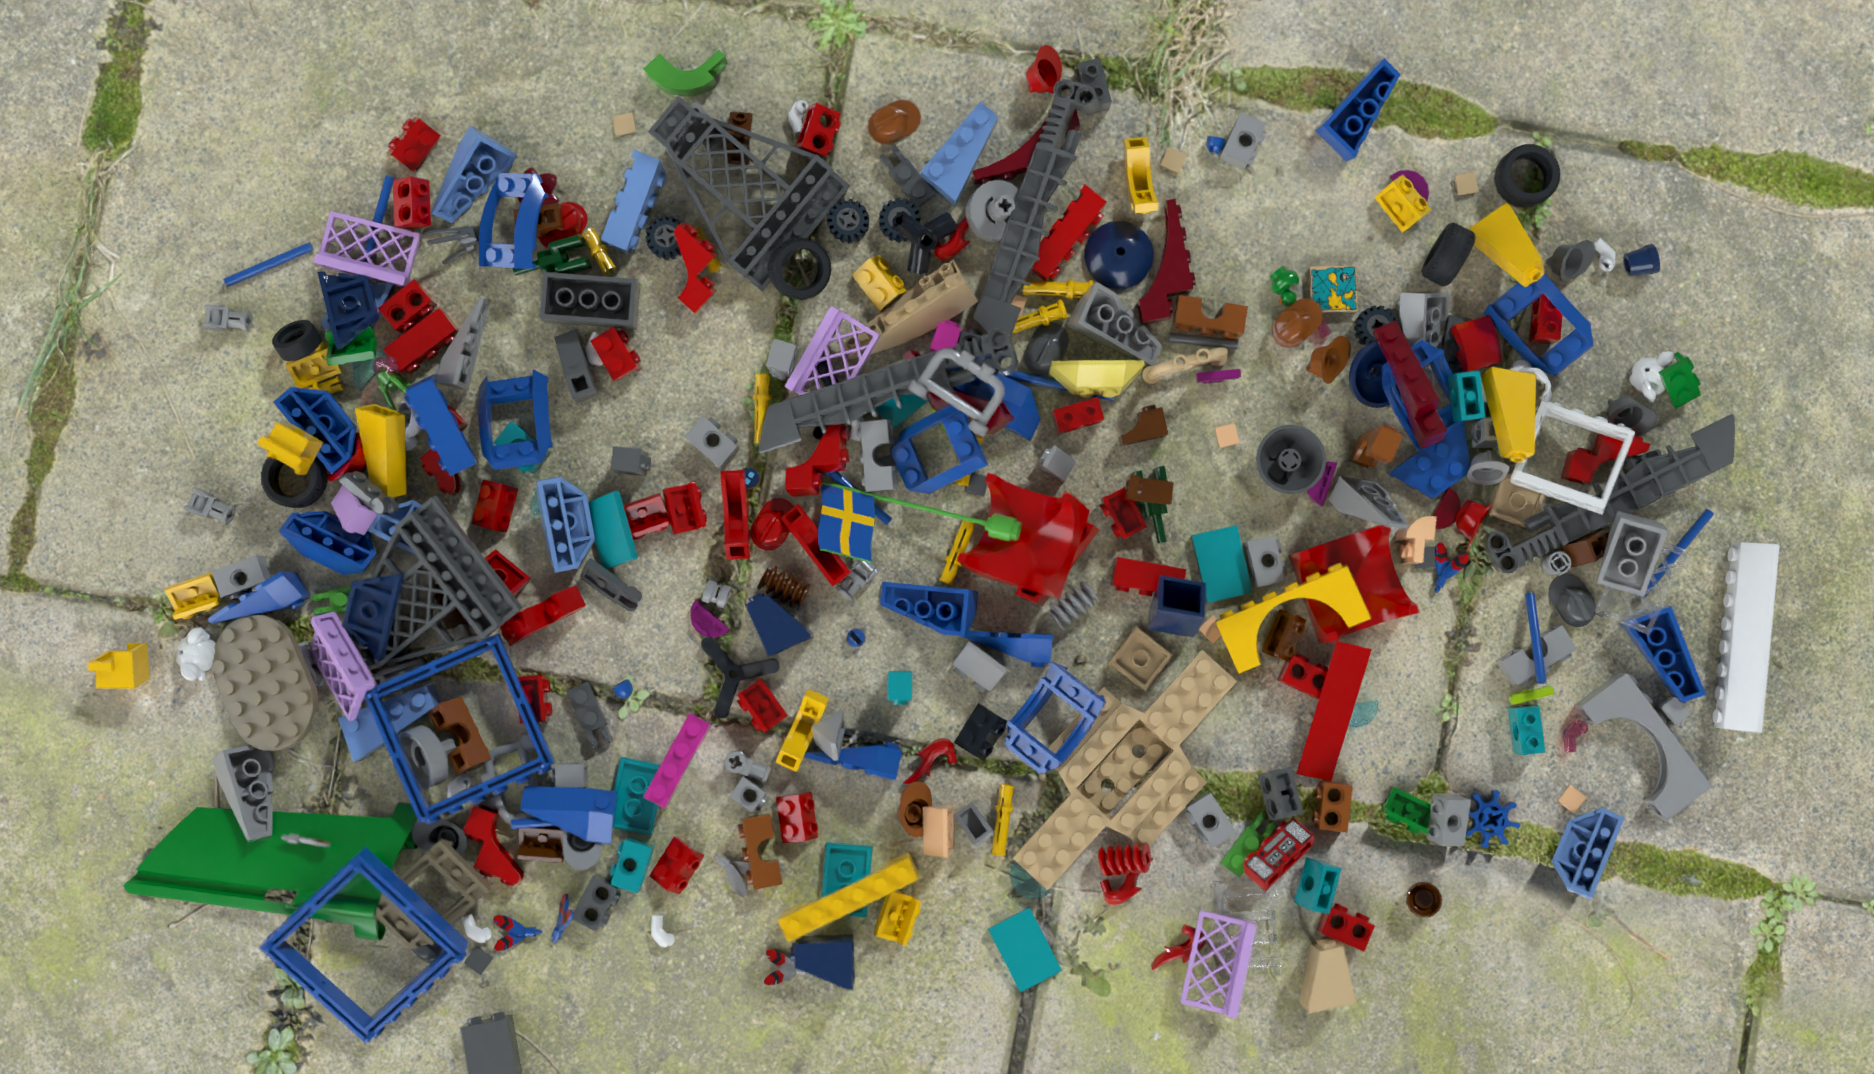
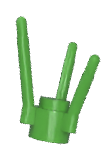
M388 367L377 376V380L381 383L378 388L383 393L390 409L397 411L388 390L394 392L400 389L406 394L405 387L411 384L400 374H397L393 368Z

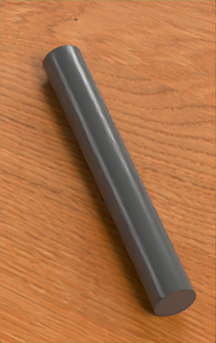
M1169 333L1168 342L1238 349L1239 343L1238 340L1176 333Z

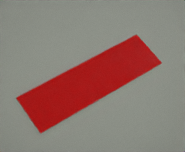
M1336 641L1296 772L1297 775L1332 781L1372 649Z

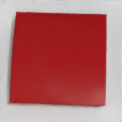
M1490 315L1454 325L1450 329L1460 348L1455 355L1464 372L1477 371L1502 362L1498 335Z

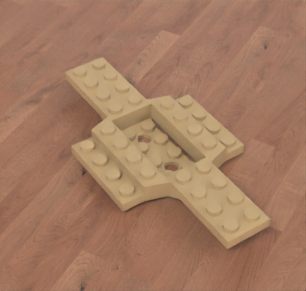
M1200 650L1158 698L1143 712L1121 703L1106 688L1102 687L1097 694L1104 695L1106 704L1075 750L1059 767L1054 768L1058 771L1070 793L1012 858L1048 891L1105 827L1128 836L1136 844L1138 843L1141 849L1143 848V843H1148L1150 846L1207 783L1191 767L1179 745L1237 681L1207 653ZM1080 712L1048 746V749L1053 753L1059 750L1083 717ZM1137 744H1141L1145 748V754L1141 758H1136L1132 754V748ZM1165 752H1169L1167 756L1157 765V767L1147 776V778L1138 786V788L1111 816V811L1116 807V805L1136 785V783L1155 764V762ZM1104 779H1111L1114 782L1112 791L1104 792L1101 789V782Z

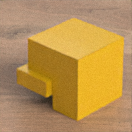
M276 422L269 436H261L257 445L268 451L267 457L281 461L295 469L294 472L299 475H306L324 442L293 424Z
M129 642L127 643V650H107L88 661V671H95L96 688L135 689L149 680L147 643Z

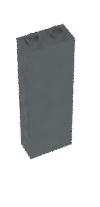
M499 1012L490 1015L491 1018L483 1020L481 1016L467 1019V1023L460 1027L468 1074H522L512 1014L505 1015V1012Z

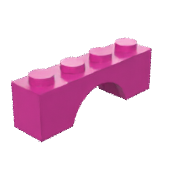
M689 713L648 787L644 798L667 809L689 763L709 732L711 724Z

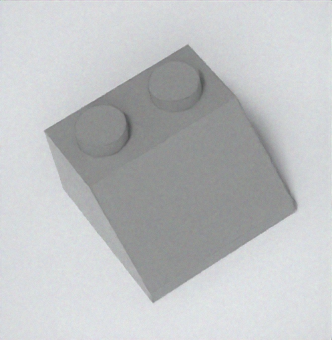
M969 641L952 663L955 666L954 672L964 679L967 675L975 680L972 685L982 692L986 689L991 691L1008 670Z

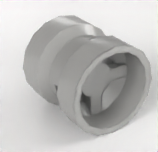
M1564 552L1545 554L1541 560V568L1548 575L1565 574L1571 567V559Z
M709 580L705 587L702 601L706 603L713 602L718 607L725 608L732 587L727 585L720 586L717 582Z

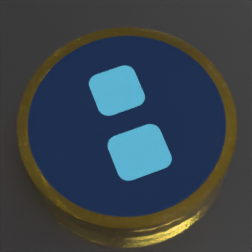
M750 466L742 468L741 470L745 472L747 490L756 489L761 483L760 472Z

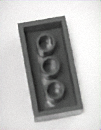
M543 272L539 318L545 323L637 330L641 284L637 279Z

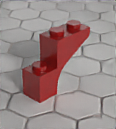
M681 223L675 228L674 235L687 268L688 280L678 299L692 312L696 313L717 291L714 288L715 284L708 277H702L700 274L718 254L714 251L715 247L708 240L705 239L703 241L697 236L698 231L692 225Z
M448 405L447 408L449 411H452L457 419L458 429L461 432L468 424L453 407ZM430 449L419 458L423 463L422 469L430 477L433 475L437 479L436 485L444 494L448 493L455 496L461 489L458 473L450 476L448 471L443 472L438 462V459L441 457L437 450L432 451Z
M844 424L829 425L826 429L827 432L824 433L812 456L801 465L786 468L785 490L792 497L819 495V487L822 486L821 473L846 471V463L849 462V451L846 448L847 441L850 438L848 427Z
M1598 433L1592 454L1590 450L1585 448H1577V450L1568 452L1560 478L1581 485L1591 483L1592 476L1599 465L1605 461L1617 459L1624 441ZM1634 435L1626 457L1646 453L1651 444L1643 442L1642 437Z
M744 470L721 471L727 560L750 559L749 498Z
M799 504L781 517L783 523L832 587L851 573L838 554L820 550L818 528Z
M574 585L553 594L545 601L518 612L504 623L500 629L503 638L508 642L509 646L511 647L549 625L584 608L586 604L577 586Z
M481 804L474 805L463 830L464 833L468 834L469 839L476 842L484 841L474 868L479 869V873L483 876L492 877L494 875L501 878L500 882L509 886L520 884L524 879V872L497 837L498 812Z

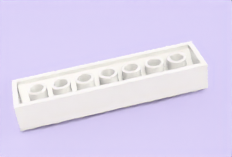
M1732 543L1728 550V560L1730 563L1725 577L1728 585L1727 593L1723 599L1725 616L1721 621L1723 638L1719 644L1721 659L1717 666L1719 681L1715 689L1716 709L1713 711L1712 716L1714 728L1762 733L1779 544Z

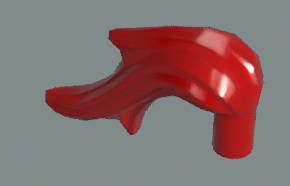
M966 216L959 224L956 223V231L949 242L940 245L938 241L933 248L934 256L939 260L948 261L970 243V240H965V234L969 227Z
M940 738L917 752L916 755L921 756L920 764L914 773L903 783L911 784L916 782L924 774L930 777L932 763L942 754H946L949 764L956 763L957 758L954 744L947 738Z
M1139 871L1137 874L1130 872V874L1126 875L1122 886L1116 890H1112L1108 879L1101 881L1100 885L1104 900L1109 905H1120L1142 890V888L1137 887V880L1141 872Z
M1184 924L1181 932L1190 936L1189 939L1178 946H1164L1165 951L1155 958L1151 965L1152 970L1174 959L1183 958L1182 962H1187L1190 959L1196 929ZM1202 931L1200 932L1199 938L1204 936ZM1206 939L1198 943V951L1203 948Z

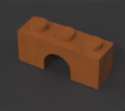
M1179 295L1176 299L1172 326L1178 327L1177 330L1182 332H1191V329L1199 330L1200 334L1214 336V333L1223 334V338L1233 340L1244 334L1248 306L1224 303L1221 307L1220 317L1210 319L1202 313L1201 298Z
M462 697L439 703L428 712L437 734L447 731L452 733L458 740V747L447 754L457 776L478 769L491 760L489 751Z
M764 813L741 818V824L737 826L739 837L744 838L746 846L742 848L744 862L748 861L750 870L746 871L748 885L752 884L754 890L781 885L782 879L778 860H763L758 856L757 852L758 846L763 840L774 838L770 814Z

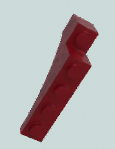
M1077 110L1074 111L1067 133L1069 130L1079 132L1080 122ZM1044 121L1038 131L1025 144L1004 159L989 166L973 170L974 185L980 184L981 186L989 181L1001 178L1003 181H1008L1016 178L1018 174H1026L1036 144L1041 141L1039 136L1044 133L1042 127L1046 126L1047 123Z
M1176 199L1166 200L1163 205L1165 214L1164 252L1152 286L1145 297L1137 301L1141 325L1167 321L1171 317L1170 314L1173 313L1171 299L1167 300V297L1191 293L1194 289L1193 286L1196 285L1194 272H1190L1188 264L1191 263V254L1189 249H1185L1184 241L1187 240L1186 230L1180 224L1182 210L1181 206L1176 204Z
M1396 320L1374 329L1373 334L1394 375L1408 414L1411 431L1421 449L1442 441L1447 429L1436 411L1440 398Z
M910 349L902 354L905 360L921 355L919 351ZM953 387L954 390L950 392L981 413H983L990 402L989 400L965 393L956 387ZM927 392L930 398L929 404L935 411L951 405L933 392ZM1003 399L985 425L989 428L986 433L988 435H994L1015 419ZM967 415L969 421L971 422L973 418Z

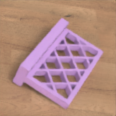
M330 211L319 254L315 255L313 263L323 268L351 275H365L370 280L391 283L403 288L412 281L410 276L421 234ZM336 218L344 220L348 226L339 233H336L334 229ZM360 225H366L370 233L359 239L354 229ZM384 230L389 231L393 239L381 245L376 235ZM351 231L356 241L345 247L340 237ZM405 236L413 237L412 246L403 250L398 240ZM373 237L378 247L367 253L362 243ZM337 240L342 250L335 254L327 253L329 243ZM396 243L401 253L389 258L384 249ZM359 245L364 256L354 260L350 257L348 251ZM381 251L387 261L380 265H374L370 257ZM404 257L407 262L405 272L397 271L392 263Z
M831 306L785 387L799 395L806 394L803 389L807 382L815 380L818 390L821 389L819 381L821 378L830 376L833 385L836 384V374L846 372L847 379L857 377L881 335L838 308ZM846 319L851 322L853 332L841 335L840 325ZM856 326L861 328L862 330L857 331ZM867 332L873 336L869 345L860 347L858 334ZM854 336L857 348L845 351L842 339ZM838 340L841 353L830 355L828 350L830 342ZM858 352V364L849 367L846 355ZM842 356L845 368L833 371L831 359ZM827 360L829 373L818 375L816 368L818 363Z
M331 612L313 616L311 624L315 629V633L309 648L311 656L348 721L356 720L365 692L374 689L376 682L336 613Z
M1200 910L1182 991L1181 1004L1226 1014L1227 1017L1237 1019L1257 927L1256 921L1242 920ZM1204 916L1213 918L1219 927L1206 933L1202 926ZM1219 920H1221V921H1226V922L1221 925L1220 922H1219ZM1230 923L1241 925L1239 934L1230 939L1224 927ZM1201 930H1202L1204 936L1201 937V938H1199V937H1200V932H1201ZM1221 930L1228 941L1216 948L1209 936ZM1207 938L1214 950L1202 957L1197 946L1198 943ZM1238 939L1237 946L1235 947L1233 942ZM1230 944L1235 951L1234 958L1225 962L1219 950ZM1216 953L1223 964L1211 971L1205 959ZM1197 954L1199 959L1194 962L1195 955ZM1202 962L1209 973L1197 980L1192 969L1193 966ZM1233 963L1232 969L1230 970L1228 965ZM1225 967L1230 974L1229 981L1220 985L1214 974ZM1211 976L1217 988L1206 994L1200 982ZM1192 977L1194 982L1189 985L1190 978ZM1197 985L1203 997L1196 1001L1186 999L1188 990ZM1228 986L1227 992L1225 993L1223 988ZM1221 991L1225 998L1224 1006L1213 1005L1209 997Z

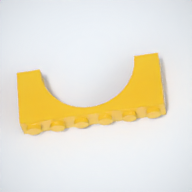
M1341 563L1335 564L1327 568L1329 572L1320 575L1319 572L1306 577L1307 581L1298 585L1297 582L1286 585L1284 587L1285 591L1276 594L1275 591L1262 596L1263 600L1254 603L1253 600L1240 605L1241 610L1234 613L1231 609L1219 614L1220 619L1216 620V624L1238 673L1261 665L1257 650L1259 627L1264 617L1275 606L1284 601L1295 598H1310L1321 601L1336 610L1342 616L1348 628L1370 619V614L1347 564L1344 566Z
M908 851L888 861L878 870L847 887L808 903L802 902L783 911L778 922L787 941L790 942L917 881L919 872Z

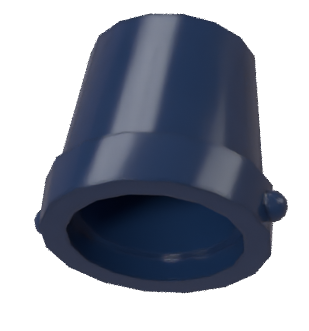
M1654 244L1645 245L1623 256L1624 268L1628 276L1660 272V258Z

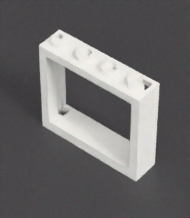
M1542 401L1535 417V441L1545 416L1624 442L1601 499L1524 473L1523 470L1528 458L1524 462L1516 463L1511 475V483L1603 515L1635 432L1631 431L1630 428L1624 427V424H1617L1616 426L1607 423L1608 420L1603 417L1594 416L1592 418L1584 415L1585 413L1579 409L1571 408V410L1562 408V405L1557 402Z

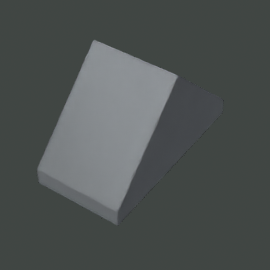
M838 711L812 726L814 744L833 760L839 759L846 727L843 711Z
M973 802L954 814V817L975 847H978L995 834Z

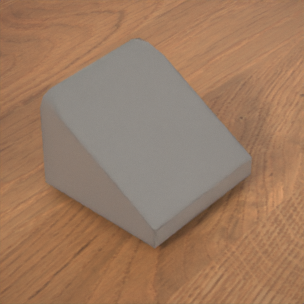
M460 624L452 630L455 640L473 636L468 624ZM475 641L457 645L458 649L460 650L467 646H470L474 644Z
M1671 697L1654 705V708L1665 717L1668 724L1678 725L1690 715L1676 697Z

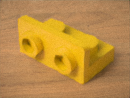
M1404 175L1391 182L1374 197L1402 233L1431 211L1427 201L1419 195L1412 182Z
M320 342L319 346L311 354L302 359L287 361L285 366L297 388H305L342 373L343 369L340 365L329 366L327 363L328 343Z

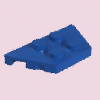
M1462 423L1445 434L1442 441L1418 451L1387 474L1392 478L1402 481L1408 487L1420 491L1421 494L1431 499L1435 498L1465 477L1470 469L1464 424Z

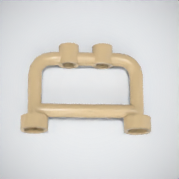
M1224 347L1211 350L1202 348L1196 354L1189 356L1180 354L1173 360L1146 367L1141 377L1145 384L1154 385L1162 376L1210 364L1213 367H1221L1227 361L1228 351ZM1199 353L1205 354L1204 356L1199 357ZM1176 359H1181L1182 362L1176 363Z

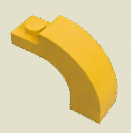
M1147 137L1123 139L1126 184L1131 210L1142 214L1158 211V200L1152 184L1150 145Z
M807 689L797 716L775 763L795 772L798 771L813 739L812 726L821 721L829 698Z

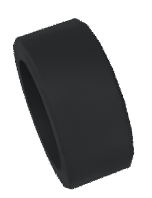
M298 320L285 325L272 339L273 347L284 361H296L308 356L321 342V336L309 320Z

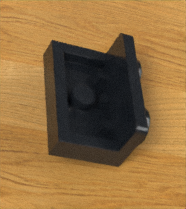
M978 703L954 743L984 761L992 753L998 738L1004 734L1008 721Z

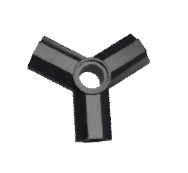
M902 211L896 214L892 220L893 225L891 227L911 242L907 270L911 273L926 274L929 269L931 250L939 240L955 232L957 225L948 212L922 225Z

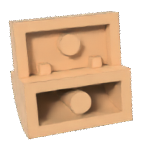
M1434 516L1407 521V529H1398L1395 540L1404 541L1399 550L1402 564L1423 563L1425 542L1435 539L1436 517Z

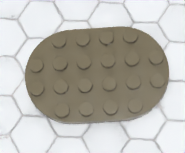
M249 615L236 619L220 634L214 647L215 654L212 664L216 684L239 735L248 744L257 749L277 751L293 747L310 732L313 726L311 723L314 713L318 711L317 689L297 641L284 623L266 615Z

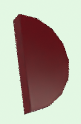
M1450 487L1445 491L1431 516L1436 517L1435 530L1452 526L1456 521L1457 513L1461 509L1460 499L1457 493Z

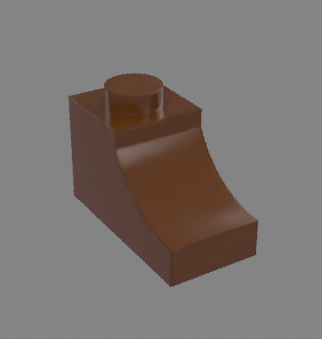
M559 203L541 206L536 238L548 236V232L563 228L562 209ZM519 209L514 210L515 224Z
M1156 405L1143 407L1142 412L1137 414L1138 421L1136 426L1130 432L1120 435L1119 441L1120 446L1166 437L1168 430L1163 408H1156Z
M1609 526L1563 546L1564 553L1571 559V568L1596 562L1603 557L1610 532Z

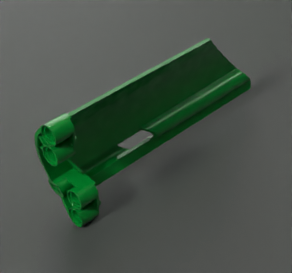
M404 802L397 803L392 818L273 811L272 835L247 841L232 809L196 807L147 855L136 868L138 870L136 875L127 881L123 887L129 894L291 915L364 847H367L392 871L401 850L417 849L419 847L412 837V829L418 818L412 804ZM289 833L299 834L300 837L329 842L330 846H317L300 842L293 844L288 843V840H283L281 837L282 835L289 836ZM361 872L352 877L309 917L312 919L353 924L357 938L380 941L384 937L386 926L375 916L382 892ZM270 888L296 891V897L292 903L264 900Z

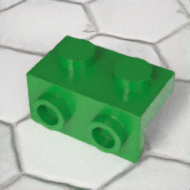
M372 325L339 350L335 346L332 330L325 331V337L329 344L326 355L329 366L375 359L378 340Z
M1679 352L1674 354L1676 363L1658 372L1670 402L1675 409L1701 396L1698 388L1701 385L1700 380L1695 373H1692L1694 365L1689 357L1684 358Z
M1392 786L1380 812L1386 814L1385 819L1397 825L1401 821L1407 824V830L1417 835L1420 832L1428 834L1429 829H1427L1430 819L1431 805Z

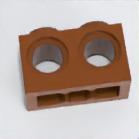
M1320 781V785H1317L1315 789V799L1318 800L1317 809H1314L1312 813V822L1315 823L1316 828L1348 832L1352 785ZM1335 788L1338 792L1337 798L1330 801L1328 799V792ZM1329 812H1333L1335 815V819L1331 824L1325 822V816Z

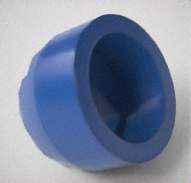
M1207 136L1206 148L1210 153H1220L1224 148L1226 139Z
M860 629L849 631L847 634L848 644L852 647L862 646L865 642L864 632ZM853 632L861 640L860 643H857L850 636Z
M626 679L615 685L612 689L619 698L625 699L632 694L633 686L630 680Z

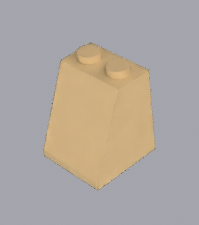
M1330 937L1316 939V943L1310 944L1299 999L1300 1004L1309 1013L1356 1003L1344 947Z

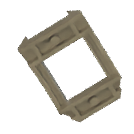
M441 839L399 878L409 885L432 864L463 895L441 915L442 918L452 925L476 904L481 897L490 892L491 888L487 877L482 878L451 847L453 842ZM381 894L375 916L408 949L419 948L421 945H433L435 943L433 938L385 894Z

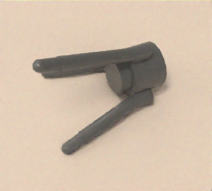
M474 226L422 231V234L456 233V235L427 241L428 245L457 240L460 247H465L443 260L442 264L445 265L463 254L475 250L474 245L479 244Z

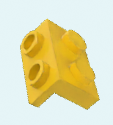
M880 255L869 258L852 274V277L879 311L884 310L899 295L907 291L902 279L893 273L888 261Z
M211 572L168 586L165 589V593L175 610L172 615L174 620L179 618L189 619L196 615L197 612L203 610L205 612L212 611L219 606L222 599Z
M897 891L886 895L873 935L898 942L902 946H907L908 940L911 939L915 919L920 914L921 901L912 895Z

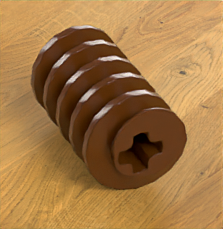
M775 565L771 570L767 568L757 589L760 590L766 586V594L774 590L773 598L777 599L782 594L781 602L785 603L790 599V607L793 608L798 604L799 610L809 592L810 584L802 588L801 579L793 583L794 575H790L786 579L785 570L777 574L778 566Z

